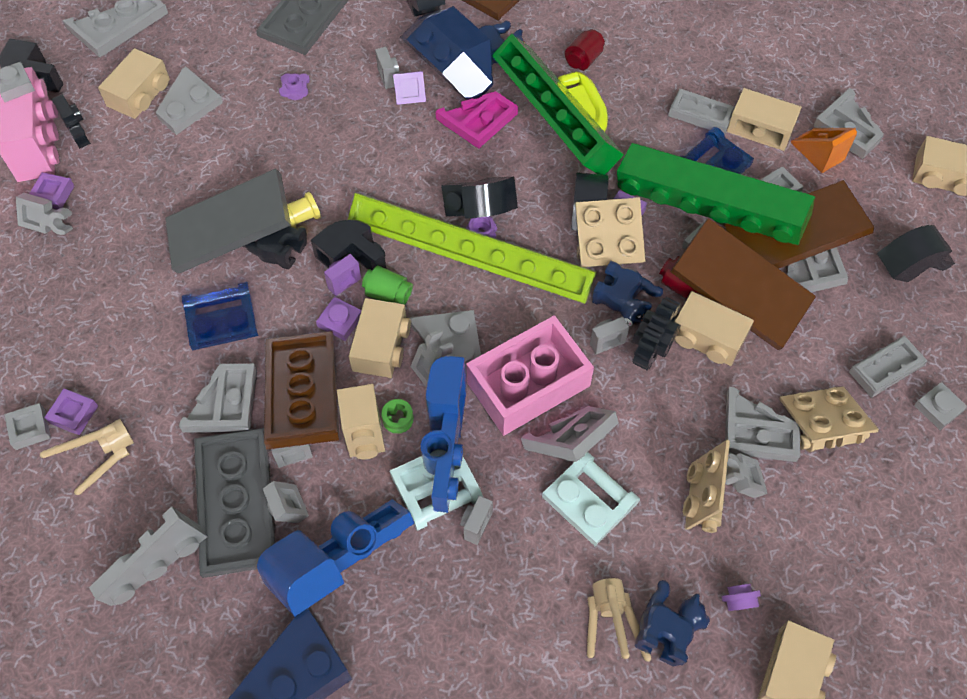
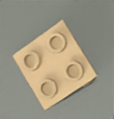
M640 197L575 203L579 242L577 258L580 259L581 267L606 266L611 260L618 264L646 262Z
M844 386L780 397V401L803 431V435H800L801 450L806 449L808 452H813L818 449H824V446L831 449L835 445L843 447L847 444H860L870 437V433H875L879 430Z
M725 440L692 462L688 469L687 481L690 482L689 496L683 505V515L686 516L685 529L687 530L700 524L703 531L715 533L717 532V527L721 526L729 440Z

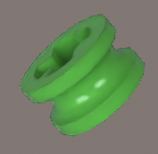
M394 399L387 402L382 409V421L388 431L400 434L411 428L414 416L412 407L407 401ZM398 410H401L406 418H400L398 423L393 422L392 416L389 415H395Z

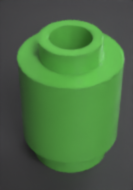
M376 266L373 270L369 269L362 281V287L365 288V296L374 300L406 304L413 290V284L407 281V277L381 266Z

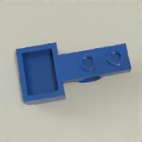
M441 357L431 365L429 372L426 403L431 432L422 438L420 446L424 468L430 474L435 475L431 496L434 512L448 513L450 500H457L459 478H454L453 475L455 466H461L463 458V444H458V439L461 437L467 393L464 357ZM435 450L446 451V453L440 457H434L430 455V453Z
M393 499L363 518L355 512L346 511L339 514L333 520L331 525L332 538L319 547L302 531L296 530L267 548L258 559L257 569L264 584L295 617L343 585L345 582L340 574L342 571L357 561L367 558L375 549L390 539L400 536L405 529L414 524V520L410 511Z

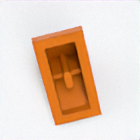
M813 128L792 140L791 143L823 173L845 160L857 135L856 128Z

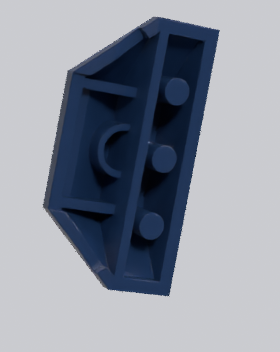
M454 6L420 16L400 36L410 48L464 99H478L493 86L492 41Z

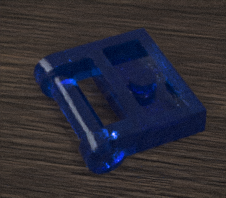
M717 127L711 128L705 134V138L686 155L679 156L697 161L712 147H715L720 151L705 164L742 174L748 169L754 160L752 156L725 138L723 131Z
M248 281L238 283V287L207 294L193 296L191 293L182 295L189 345L192 351L259 336ZM236 300H241L242 303L239 306L197 314L196 310Z

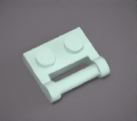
M435 450L431 452L430 455L434 457L443 456L446 453V451ZM422 456L390 470L391 478L407 510L412 515L417 531L427 527V522L446 514L444 512H434L433 504L422 509L418 505L417 501L432 495L435 476L424 468ZM463 457L461 466H455L453 477L459 478V482L462 481L465 489L458 491L457 500H450L448 512L469 502H472L474 505L479 496L483 497Z
M587 452L584 457L574 462L542 493V498L596 546L638 504L640 498L632 491L628 493L593 462L595 458ZM583 472L619 504L614 510L578 479Z

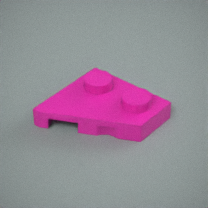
M494 91L482 95L478 99L462 101L461 107L450 111H445L444 107L436 111V120L479 149L518 114V106Z

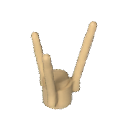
M121 419L98 431L44 450L40 453V457L46 458L98 440L105 454L113 451L114 454L74 490L75 495H80L118 460L130 455L126 447L134 442Z
M608 578L597 581L592 585L594 596L587 598L589 606L588 658H593L595 655L598 611H601V616L613 618L621 656L623 659H628L629 650L621 614L625 612L635 639L640 632V626L632 609L629 593H624L623 583L620 579ZM641 650L644 660L650 661L651 654Z

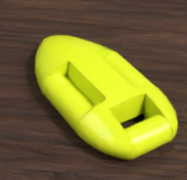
M577 71L559 76L558 79L565 87L574 84L579 85L568 89V91L605 132L608 123L607 108L592 80Z

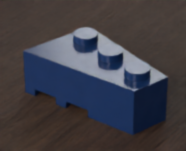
M307 608L295 616L228 699H325L351 681L352 678L314 616Z

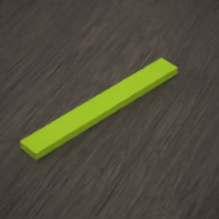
M360 193L354 194L348 220H357L369 225L373 233L584 304L588 300L596 271Z

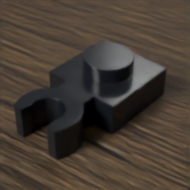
M63 94L53 98L52 101L78 148L89 145L90 142L79 123L84 119L76 104L69 105Z

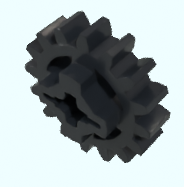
M665 297L657 306L655 313L647 310L632 340L633 343L638 345L634 352L633 364L648 371L658 355L666 357L681 325L675 323L681 303Z

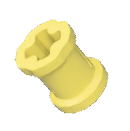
M310 192L305 193V197L287 204L291 226L296 228L297 224L311 218L316 220L321 218L318 206Z

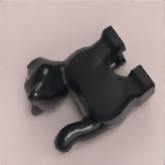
M288 226L242 247H245L249 252L258 256L260 260L266 263L278 264L280 267L289 270L296 261V258L289 257L292 250L301 254L307 245L306 228L302 226L299 228Z

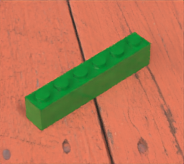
M511 33L492 55L493 58L582 165L596 174L605 175L624 154L534 50Z
M631 143L617 169L618 189L631 196L644 197L660 205L673 206L682 209L686 213L702 215L718 223L731 224L743 228L747 232L760 233L783 243L789 242L799 245L812 216L815 200L813 195L635 143Z

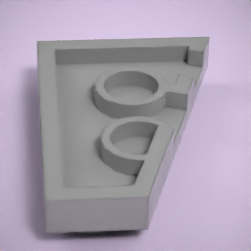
M120 0L115 3L114 8L99 12L97 8L89 11L88 17L74 21L73 17L63 20L69 32L101 58L168 14L166 5L160 0Z
M171 506L162 515L166 522L156 532L147 530L138 539L141 544L140 547L133 554L119 557L89 588L97 601L110 606L123 604L135 595V590L147 581H153L161 577L167 571V567L177 559L195 552L199 547V543L208 536L199 524Z

